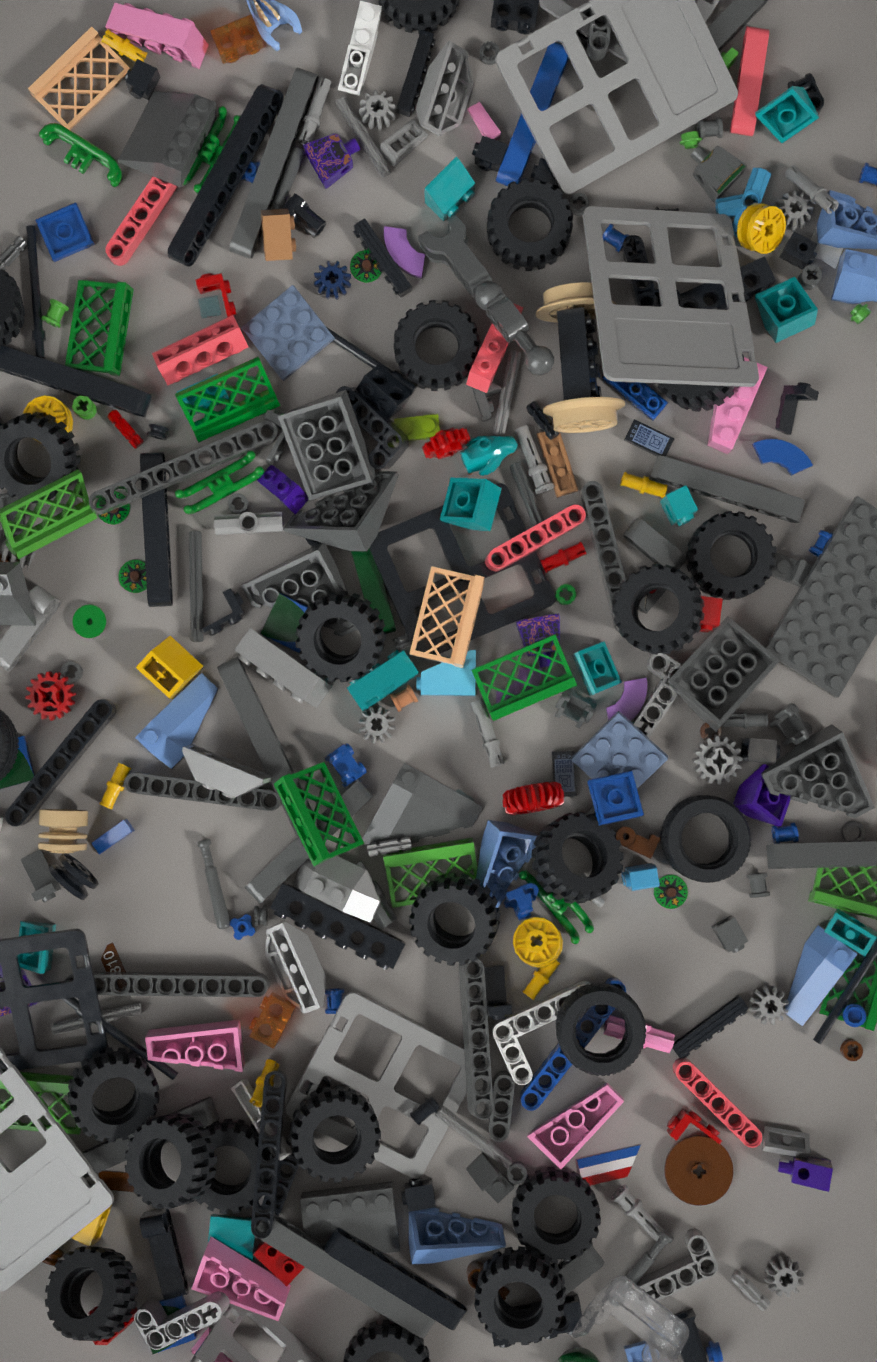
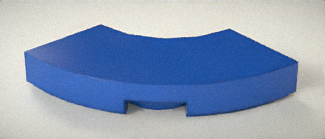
M766 439L752 444L761 465L766 463L779 464L786 468L791 476L813 466L808 456L800 448L789 442L778 439Z

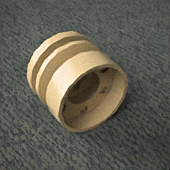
M39 810V825L49 827V832L39 833L38 837L49 838V842L38 843V849L51 853H74L80 850H87L86 843H77V839L87 838V834L77 832V828L88 826L87 810Z

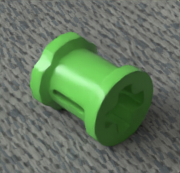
M50 299L51 305L46 315L42 316L41 319L56 328H60V321L65 311L69 310V307L55 299Z
M80 395L74 399L72 408L80 418L89 420L96 415L97 407L87 396ZM83 404L87 405V410L85 412L83 411Z

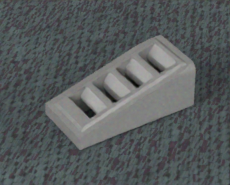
M412 119L384 140L380 145L379 152L394 167L428 137V133ZM411 129L418 137L415 138L409 130ZM403 136H405V137L410 141V143H408V142L403 138ZM396 142H398L403 148L401 149V148L396 144Z

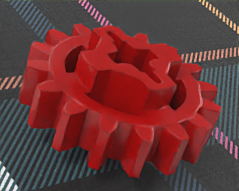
M452 427L447 430L438 431L433 437H430V441L422 446V450L426 459L435 457L440 460L455 455L463 449L462 445H466L471 438L467 429L461 428L458 430Z
M47 671L45 675L43 673L38 674V679L30 680L33 686L26 687V690L31 693L25 696V699L31 700L28 708H35L34 715L41 713L42 720L46 719L49 715L50 721L56 719V716L60 719L64 717V712H71L68 706L75 704L71 697L75 696L76 693L70 690L74 684L68 685L66 683L68 677L61 679L60 672L53 675L52 671ZM53 681L55 682V684L50 686L48 683L45 684L44 682ZM49 692H52V693H53L52 696H51V697H52V700L49 699V697H50V693H49ZM52 706L57 708V710H48L46 708Z

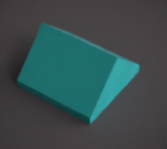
M797 86L790 87L755 112V116L781 143H784L819 118L805 88Z
M605 641L572 655L589 696L622 683Z
M20 921L19 936L55 932L56 924ZM53 949L18 954L20 968L39 974L46 973L51 970Z

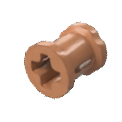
M410 684L396 694H389L398 712L402 711V708L410 703L418 702Z

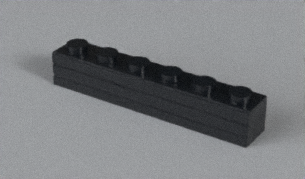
M424 30L420 31L396 107L398 114L410 117L411 113H414L416 106L414 102L415 99L418 100L420 94L418 89L419 86L422 87L424 81L422 78L423 73L426 74L428 65L426 64L432 56L430 51L431 48L435 47L436 39H434V33Z
M364 218L353 226L355 237L357 239L360 238L362 241L361 245L365 250L369 251L370 254L368 255L371 260L376 261L378 264L376 267L380 273H384L386 282L388 284L391 283L395 295H399L401 298L412 291L411 284L367 220Z
M737 995L677 1039L672 1049L680 1059L682 1057L683 1059L690 1055V1051L700 1048L702 1042L711 1040L713 1034L722 1032L725 1029L724 1026L734 1023L736 1021L735 1018L739 1015H745L749 1007L741 996Z

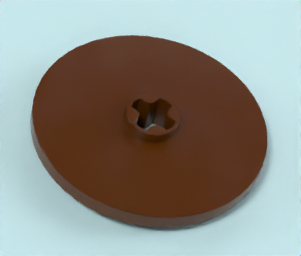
M695 1135L680 1140L671 1148L666 1157L664 1174L670 1190L677 1198L691 1205L703 1206L716 1202L728 1191L733 1179V1163L729 1153L721 1144H718L710 1137ZM698 1165H701L702 1169H704L700 1176H697L693 1169H697Z

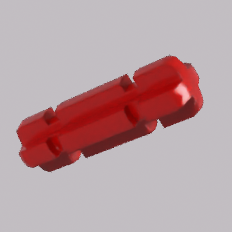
M116 409L107 415V418L115 424V427L129 440L128 442L135 449L143 444V439L136 434V431L122 418V415Z

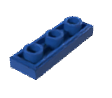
M605 376L602 377L605 382L652 421L668 404L665 399L645 383L616 382L606 379ZM632 387H637L639 392L634 393Z

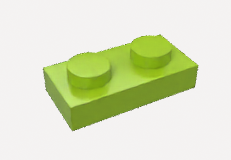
M438 414L394 419V423L408 436L409 441L430 439V437H433L440 431Z

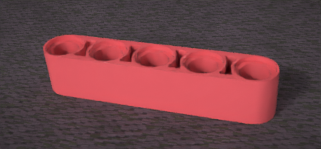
M746 27L736 86L738 96L734 101L730 133L745 136H753L757 119L755 112L758 111L769 29Z
M156 177L151 178L106 246L107 256L113 264L122 266L129 261L178 186L168 182L164 183ZM152 195H160L158 200L150 201ZM140 213H148L145 219H137ZM128 231H135L133 237H125ZM117 249H122V250H123V252H122V254H121L120 256H118V257H114V256H113V253H114L115 250H117Z
M571 505L494 548L485 558L486 567L491 571H500L575 529L584 521L586 517L585 510L579 505ZM569 512H575L578 515L577 522L569 518ZM550 523H556L559 526V532H553L549 527ZM530 534H538L540 543L532 542ZM512 544H517L520 546V554H515L512 552ZM491 556H500L502 559V564H494L491 560Z
M687 1058L677 1059L673 1064V1072L677 1078L747 1147L754 1148L760 1145L762 1133L756 1125ZM683 1065L690 1066V1071L686 1075L679 1074V1069ZM699 1081L706 1082V1087L702 1091H696L695 1089ZM715 1098H722L723 1101L719 1107L712 1106V1101ZM738 1114L739 1119L736 1123L728 1122L730 1115ZM754 1130L755 1136L750 1140L745 1139L746 1132Z

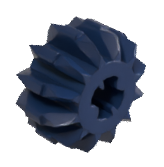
M327 261L326 268L320 265V272L314 273V277L318 279L314 282V286L319 287L318 293L322 295L326 292V299H330L331 294H334V298L338 300L339 292L345 296L347 294L345 288H351V283L348 280L352 278L350 273H346L348 270L347 266L340 268L339 261H336L334 266H331V262ZM334 277L336 283L331 284L330 278Z

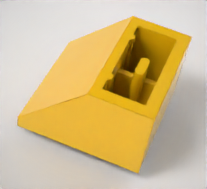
M169 636L152 649L136 668L168 698L174 699L203 668V665L172 636Z

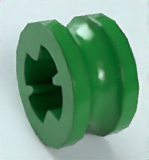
M569 584L561 585L556 591V600L562 605L571 604L576 598L575 588ZM562 589H567V592L572 593V597L569 596L570 600L565 601L564 597H560V593L563 592Z

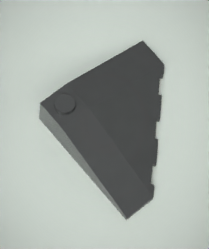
M378 471L372 482L343 490L344 493L336 496L334 499L328 496L314 503L316 507L308 510L306 513L300 510L293 514L283 529L285 532L347 551H367L378 535L399 474L397 471Z
M324 543L299 553L241 585L251 605L261 608L262 605L273 608L279 593L309 607L321 596L325 597L328 593L335 592L339 594L340 591H347L336 563ZM330 618L322 625L334 630L333 634L341 637L358 630L353 623L343 618Z
M832 724L811 735L761 773L769 793L779 796L780 793L789 795L791 800L807 804L808 801L818 804L819 808L835 812L837 809L846 812V815L852 818H857L875 808L844 733Z
M404 763L362 839L365 845L375 842L379 844L380 841L397 839L398 841L403 837H410L411 844L417 843L422 838L429 836L434 838L448 834L450 830L472 827L483 806Z

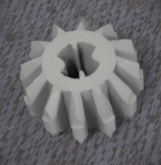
M375 89L373 96L366 93V100L360 101L362 108L359 109V115L363 116L362 122L364 124L369 123L370 129L377 125L378 130H381L382 124L389 127V120H395L394 112L397 109L396 105L392 104L394 102L392 96L386 98L387 94L385 91L378 95Z
M795 190L792 191L791 195L784 193L782 199H778L776 202L777 208L781 209L785 216L786 228L790 225L792 231L797 226L803 228L806 225L805 222L811 220L810 213L813 212L814 208L808 206L811 203L810 199H803L805 196L804 192L797 196ZM792 208L797 210L795 213L791 212Z
M371 706L369 707L370 716L364 711L361 713L367 719L366 721L358 720L359 724H365V727L360 728L359 732L368 731L364 736L365 740L373 735V744H376L377 736H379L381 743H385L383 734L392 738V734L387 730H396V726L389 725V722H393L396 719L395 717L386 718L391 712L389 709L382 715V706H378L377 713H375L374 708ZM379 718L382 720L381 726L383 728L380 731L378 729L374 731L371 722L374 719L378 721Z
M763 986V993L756 989L754 992L758 996L757 999L750 997V1001L756 1004L749 1007L750 1011L755 1012L753 1017L756 1020L761 1018V1023L766 1025L768 1020L772 1025H775L776 1017L783 1021L784 1018L780 1014L781 1012L788 1013V1009L783 1006L789 1004L787 999H782L785 993L783 991L777 993L775 986H772L770 991L767 986ZM766 1002H768V1003H770V1002L773 1003L772 1009H771L770 1007H768V1008H769V1010H768V1009L765 1007V1003H766Z
M778 1256L777 1263L770 1260L772 1268H765V1272L768 1275L764 1277L765 1282L769 1283V1290L771 1292L776 1290V1294L779 1297L785 1293L790 1298V1291L792 1290L798 1293L799 1290L796 1286H803L804 1284L800 1279L804 1276V1272L799 1270L800 1264L793 1262L789 1256L785 1261L782 1256ZM786 1273H787V1274H788V1277H783L782 1280H781L780 1277H781V1276H785Z

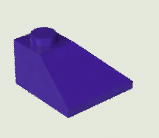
M763 764L739 785L733 804L747 817L781 827L791 799L789 795L782 793L779 796L769 793L761 775L769 766Z

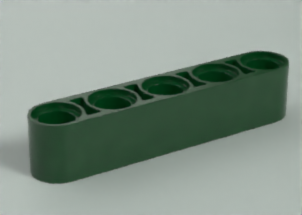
M370 550L351 551L364 600L368 599L372 602L370 607L373 610L377 608L380 612L378 617L380 620L383 619L385 624L383 631L386 634L396 632L384 583Z

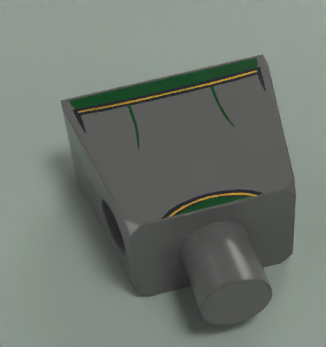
M698 146L691 154V157L699 164L695 168L693 176L714 203L744 173L747 167L744 162L720 146H716L709 154L701 146Z

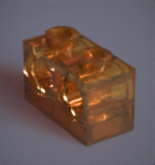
M252 14L210 31L223 64L227 62L234 63L240 57L247 54H256L260 49L264 48ZM248 34L253 35L250 40L243 39ZM226 43L233 44L230 48H223V45Z
M273 992L270 997L265 996L259 1006L262 1009L259 1018L254 1016L249 1026V1029L252 1030L249 1037L274 1049L296 1006ZM274 1003L279 1004L282 1007V1013L278 1015L272 1013L270 1006ZM262 1024L269 1025L272 1033L264 1035L260 1031V1026Z

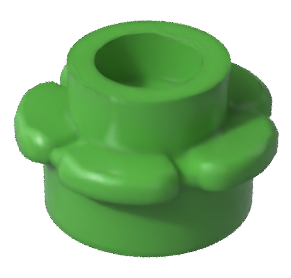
M698 131L687 132L681 135L682 141H680V145L685 146V149H693L698 147V143L702 141V138L699 137Z
M858 304L850 312L852 315L851 321L854 320L857 324H860L871 313L867 308L868 304L864 306Z

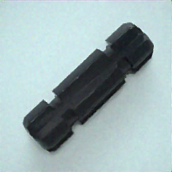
M533 401L527 405L528 413L534 417L533 419L542 431L545 432L546 436L550 440L557 437L559 432L554 431L552 421L543 413L539 404Z

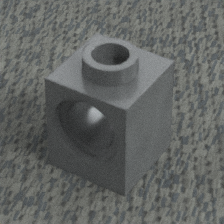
M732 915L711 926L723 948L728 953L731 951L736 953L745 947L744 944L748 942L736 918Z

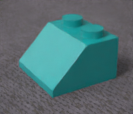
M455 157L424 188L425 204L443 221L452 215H456L459 211V206L464 201L467 203L475 194V182L458 157Z
M792 277L755 295L764 327L775 343L815 325L818 308L796 277Z
M451 477L440 521L471 530L491 531L502 488L487 479Z

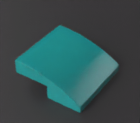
M211 1214L208 1242L210 1237H213L253 1262L255 1236L251 1232L252 1218Z

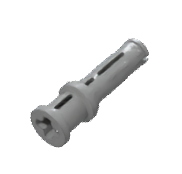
M528 425L517 428L515 433L530 468L528 475L532 477L535 484V493L541 494L555 487L554 483L550 482L546 472L548 470L547 466L541 462Z
M622 1185L615 1191L611 1199L614 1202H618L625 1210V1214L633 1217L657 1242L661 1237L660 1233L663 1229L642 1207V1201L636 1199L628 1191L629 1187Z

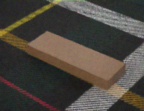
M545 432L537 433L551 482L555 486L553 489L556 498L578 492L560 432L553 440H550Z

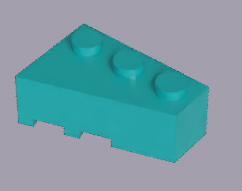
M404 650L402 652L394 651L387 656L388 661L382 665L377 663L371 668L370 673L350 682L347 690L362 711L365 712L369 707L375 705L419 675L418 670Z

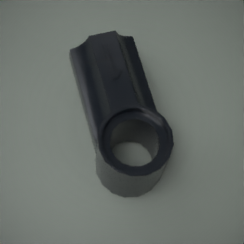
M295 193L281 208L288 209L290 216L294 215V223L298 224L313 238L319 236L326 226V221L312 211L307 202Z

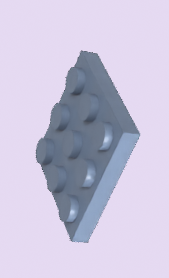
M294 285L289 287L241 327L283 381L335 340V337Z
M618 711L571 757V760L591 779L632 771L638 789L668 760V755Z

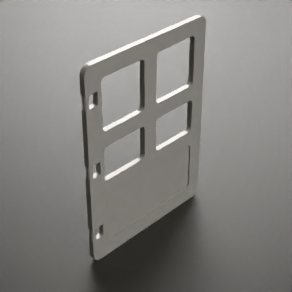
M590 0L501 50L495 59L560 190L564 194H572L734 102L738 96V90L695 0ZM591 8L594 15L583 20L580 13ZM605 16L627 58V63L610 74L599 78L576 32L597 18ZM559 41L562 43L582 83V89L548 109L540 111L517 65L519 62ZM530 42L533 49L522 55L519 47ZM632 79H636L658 121V125L640 137L629 140L608 99V94ZM590 104L594 107L614 149L613 152L576 173H571L549 128L551 125Z
M587 207L583 213V222L605 378L616 382L755 386L759 380V373L754 356L752 333L747 305L744 299L743 282L730 217L725 214ZM601 224L642 225L649 227L655 263L610 262L606 260ZM667 227L713 230L720 267L673 264ZM722 238H728L729 245H723ZM609 278L656 281L659 288L661 307L613 304L611 301ZM675 282L723 285L727 310L680 307ZM732 294L738 295L739 302H733ZM742 353H748L749 361H743Z
M0 1047V1059L8 1068L5 1072L0 1068V1080L14 1097V1102L0 1113V1134L23 1115H27L46 1139L45 1146L14 1171L9 1170L0 1158V1291H6L108 1209L114 1202V1195L103 1180L94 1172L93 1167L61 1125L55 1121L48 1108ZM43 1115L52 1125L48 1130L39 1120ZM87 1172L96 1183L92 1187L83 1177Z

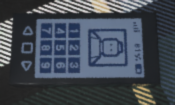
M634 419L624 441L655 456H666L675 438Z
M575 751L552 752L553 782L561 784L564 797L577 796L575 763L571 760Z

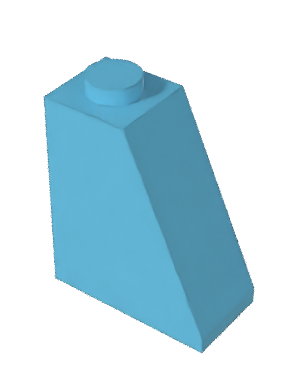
M476 650L467 652L463 668L442 662L422 671L421 677L416 678V691H421V696H475V678L471 669L476 668Z

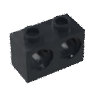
M494 0L491 27L498 31L513 30L524 35L535 32L539 0ZM506 11L509 14L506 16H502L499 14V12ZM528 14L530 18L523 19L521 15Z
M380 364L365 374L356 388L365 399L388 419L403 409L412 396V393Z
M742 738L740 756L743 757L742 761L776 763V759L780 757V745H777V740Z

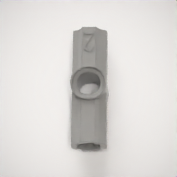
M244 512L242 514L214 515L215 534L253 535L255 533L284 532L283 512ZM248 518H253L255 520L254 526L250 529L244 528V521Z

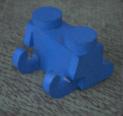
M348 743L340 746L325 757V760L334 766L342 778L341 781L344 788L367 773L364 765L361 762L357 763L353 758L354 751Z
M529 883L506 893L507 900L504 901V906L507 909L513 908L519 921L531 917L530 912L533 911L532 902L536 901L539 891L537 885Z

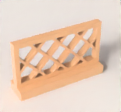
M93 27L85 32L28 88L33 98L61 125L69 130L125 78L127 71L130 69L107 44L101 42L102 38ZM99 44L106 50V59L93 58V50ZM80 62H90V74H77V65ZM93 62L106 63V75L93 74ZM109 63H118L124 70L119 75H109ZM65 77L74 78V89H61V81ZM77 78H90V90H77ZM93 78L106 79V87L102 91L93 90ZM48 93H58V105H48L43 98ZM61 93L74 94V106L61 105ZM77 94H90V103L87 106H77ZM61 109L74 110V118L68 124L61 118Z
M431 566L410 655L452 664L459 668L464 667L485 582L483 576H471ZM435 573L445 575L448 583L437 589L433 583ZM460 579L470 581L468 589L460 594L453 584ZM451 585L457 596L445 602L440 591ZM433 586L435 591L430 593L431 587ZM437 594L443 604L431 610L427 604L428 599ZM466 595L465 602L462 599V596ZM459 599L463 604V610L454 616L448 605ZM446 607L451 618L440 624L434 613ZM432 615L438 626L426 632L422 626L423 620ZM461 616L460 622L458 623L456 619ZM454 620L458 630L456 634L448 638L442 627ZM440 629L446 640L434 646L428 635ZM422 630L424 634L419 637L420 631ZM426 637L432 648L426 652L416 651L417 643ZM455 638V642H454V646H453L451 640H453V639ZM449 643L453 649L451 659L442 657L437 649ZM435 651V653H436L437 655H433V654H429V653Z

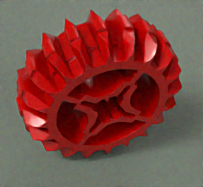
M553 781L523 785L504 792L503 807H505V812L510 815L550 810L564 803V791L560 783Z

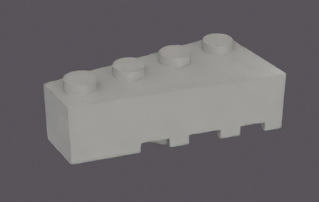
M251 628L235 648V651L240 654L238 659L248 666L251 663L258 667L256 672L266 679L268 676L274 678V685L283 691L286 688L293 692L291 697L301 704L305 701L317 708L332 687Z

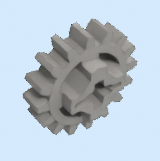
M717 734L714 735V740L705 737V744L698 743L701 749L693 751L698 755L697 758L692 759V762L698 764L694 768L695 771L701 772L700 777L702 779L707 777V781L712 784L714 779L718 785H721L722 779L730 782V775L737 777L735 769H742L738 761H742L743 757L737 755L741 752V749L739 747L733 748L736 742L733 740L728 742L727 736H723L721 740ZM722 746L727 747L731 754L723 753ZM717 755H719L722 758L718 760V764H716L713 761L717 759ZM704 765L712 766L713 773L708 772Z

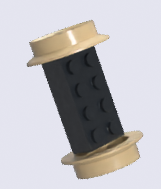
M570 283L550 288L543 293L544 306L536 311V317L543 321L558 323L564 401L547 405L543 408V413L553 417L554 431L561 433H585L612 428L617 425V411L625 406V401L619 398L602 397L601 387L597 386L600 368L599 364L595 363V355H598L597 341L593 339V333H596L597 329L592 283Z

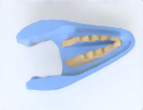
M246 0L261 37L275 51L280 50V43L274 40L271 33L279 25L290 24L294 32L299 35L302 33L299 18L286 5L275 0Z

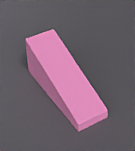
M480 102L467 109L482 136L494 140L500 139L501 131Z

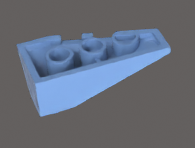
M829 190L828 194L837 200L839 205L836 211H832L831 214H828L822 208L817 222L818 243L836 248L877 249V215L872 213L874 209L869 206L863 208L855 203V198Z
M846 249L839 259L831 300L848 304L877 302V256Z
M201 673L152 719L135 738L151 754L173 769L184 757L183 747L191 745L218 688Z
M488 820L481 841L476 878L481 881L479 885L483 888L487 885L491 890L489 895L490 897H496L498 902L496 908H498L506 897L507 889L513 879H518V872L525 862L528 863L531 859L532 849L535 848L534 841L538 835L508 822Z
M819 925L804 944L787 999L789 1004L785 1005V1008L788 1009V1013L785 1014L801 1026L805 1024L857 956L855 951L825 933V930Z
M438 1208L409 1212L408 1244L411 1264L437 1263L506 1247L502 1224L478 1218L472 1220L460 1217V1214L454 1212L451 1215L439 1212Z

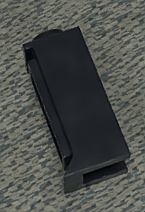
M693 1308L668 1316L683 1362H708L694 1321L696 1314Z

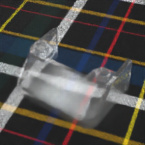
M618 1276L613 1278L588 1304L571 1334L574 1338L588 1335L593 1324H603L612 1315L647 1342L642 1350L644 1362H676L688 1340L689 1329L685 1322L627 1277Z

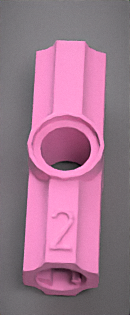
M610 1015L605 1021L603 1034L622 1040L625 1033V1020ZM646 1023V1038L643 1048L649 1047L670 1053L673 1048L675 1034L654 1028Z

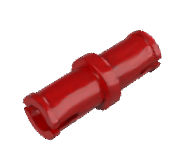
M580 541L567 549H559L558 553L543 560L541 559L540 562L545 572L548 573L562 565H569V562L587 555Z

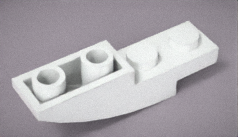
M360 1L351 42L348 45L340 78L339 91L360 96L378 35L377 30L383 9L382 6Z

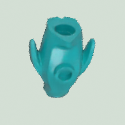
M478 436L467 442L466 446L469 447L462 450L460 455L468 475L480 471L479 475L484 476L494 472L504 458L516 451L518 444L512 436Z

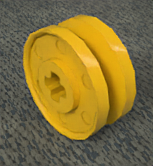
M754 203L748 206L742 213L737 226V237L741 246L760 254H768L774 251L785 235L786 220L782 210L765 203Z
M45 395L36 397L27 404L23 411V414L40 412L44 414V417L47 415L56 417V423L62 421L67 425L65 428L67 432L73 429L74 420L71 411L62 401L55 397Z
M533 917L523 921L517 927L513 937V946L515 953L524 963L532 967L543 968L552 965L559 958L563 949V939L560 931L552 922L545 918ZM534 940H540L542 942V945H536L534 943Z

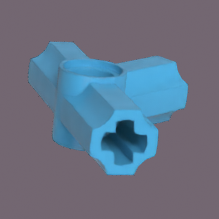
M753 167L743 194L715 200L716 214H725L730 218L735 217L732 223L735 237H737L738 221L744 210L748 207L745 204V200L751 199L755 203L762 202L771 177V173L765 169Z

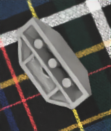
M451 41L445 44L430 64L416 105L420 126L437 136L461 125L473 88L468 51Z
M195 744L184 746L182 749L195 781L203 783L202 786L204 788L222 791V794L226 797L236 798L272 781L273 776L247 767Z
M339 856L326 860L315 867L310 859L305 861L300 866L292 883L304 893L368 922H372L381 902L368 870Z
M286 921L267 929L265 955L283 996L293 1005L300 1008L303 1014L323 1007L327 977L309 936Z

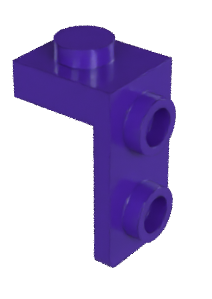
M270 465L263 476L257 480L263 487L280 499L294 514L309 500L307 494L298 484L273 465Z

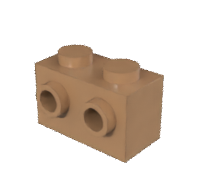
M288 209L261 210L265 260L293 259L292 252H296L295 238H291V230L295 229L294 215L290 216Z

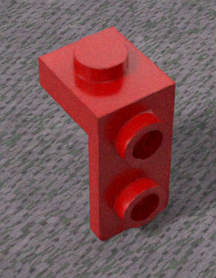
M207 273L201 275L199 279H195L200 294L221 289L227 317L237 314L234 301L230 302L228 294L232 293L229 280H224L222 273L216 275Z
M682 1109L667 1124L668 1134L676 1141L688 1125L692 1123L718 1144L722 1142V1139L718 1136L720 1132L711 1124H708L706 1127L700 1122L702 1118L692 1110L688 1113Z

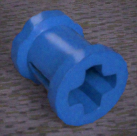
M865 163L858 182H867L877 186V168L869 166V163Z
M610 224L603 234V242L606 241L615 247L619 253L623 248L624 239L630 235H624L615 229L613 224Z
M823 530L819 531V538L814 546L809 548V552L817 557L823 552L825 545L832 537V534Z
M795 822L790 823L788 826H771L774 844L788 841L799 842V834Z
M343 988L325 989V994L327 995L326 1014H336L343 1000V993H345Z

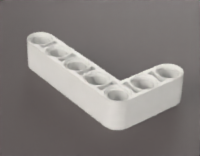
M578 982L507 1015L505 1019H499L494 1022L492 1026L493 1037L515 1083L526 1085L531 1081L533 1075L517 1037L556 1020L558 1010L560 1009L558 1004L560 998L570 996L572 992L581 986L591 985L590 982ZM542 1006L550 1008V1013L546 1017L538 1015V1010ZM527 1016L530 1019L528 1025L524 1027L517 1024L518 1018ZM499 1026L508 1027V1034L499 1036L496 1033ZM513 1046L518 1049V1054L515 1057L506 1055V1050L509 1047ZM519 1068L528 1070V1074L523 1078L515 1075Z

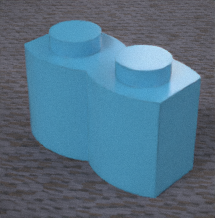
M653 863L625 867V872L621 873L623 886L628 887L631 891L655 888L660 885L657 867Z

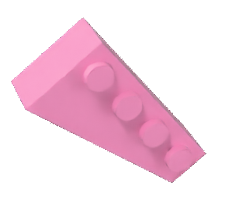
M114 3L105 26L106 29H109L121 38L131 40L130 43L141 48L144 44L153 53L161 55L163 51L172 56L173 60L181 63L183 59L188 60L192 63V67L200 69L209 46L195 27L193 21L187 18L177 19L168 13L157 14L148 8L138 9L129 3H124V5Z
M757 363L759 380L755 386L734 387L732 390L734 392L731 398L727 396L723 399L724 404L720 406L714 404L707 446L726 454L731 452L768 367Z
M240 1020L152 1029L148 1031L145 1037L147 1056L150 1061L174 1064L186 1063L191 1064V1066H209L221 1070L223 1068L233 1069L237 1072H243L245 1058Z
M605 1083L529 1132L527 1137L553 1163L562 1169L622 1105L624 1098L609 1083Z
M210 1237L192 1290L206 1295L218 1291L223 1292L228 1296L230 1304L279 1321L291 1285L285 1286L272 1273L213 1237Z

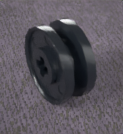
M62 853L59 860L64 867L53 863L49 867V871L68 892L80 900H85L89 894L84 885L95 889L99 883L95 876L81 862L68 853Z

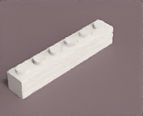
M241 1080L231 1090L259 1133L262 1107H256L250 1103L254 1090L248 1080ZM267 1123L265 1131L269 1135H275L277 1133V1126L274 1123ZM283 1136L280 1161L292 1153ZM268 1147L273 1157H275L274 1149L272 1147Z

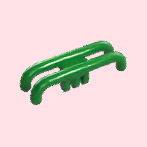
M224 106L218 108L217 119L208 133L183 186L191 182L202 162L208 164L210 167L202 181L193 187L194 191L198 194L241 117L240 115L234 116L233 126L221 146L217 136L226 121L227 109Z
M49 123L39 131V137L43 139V143L47 146L55 139H62L72 146L64 158V163L69 165L73 160L71 167L77 169L81 164L79 172L84 174L92 161L96 160L110 169L107 179L110 181L111 186L117 187L120 184L122 171L117 161L105 151L58 123Z
M248 451L244 457L185 489L176 490L175 496L179 499L189 497L206 487H209L213 493L193 505H186L183 509L186 514L197 513L262 477L264 469L261 466L256 467L255 471L234 483L229 476L250 464L255 459V452Z
M526 870L519 873L520 879L525 880L528 884L533 883L537 885L539 890L538 897L569 934L573 944L579 943L580 936L572 923L564 915L568 906L583 923L587 933L594 931L591 919L576 902L572 904L565 903L564 898L557 900L552 896L554 893L552 891L547 893L531 873Z

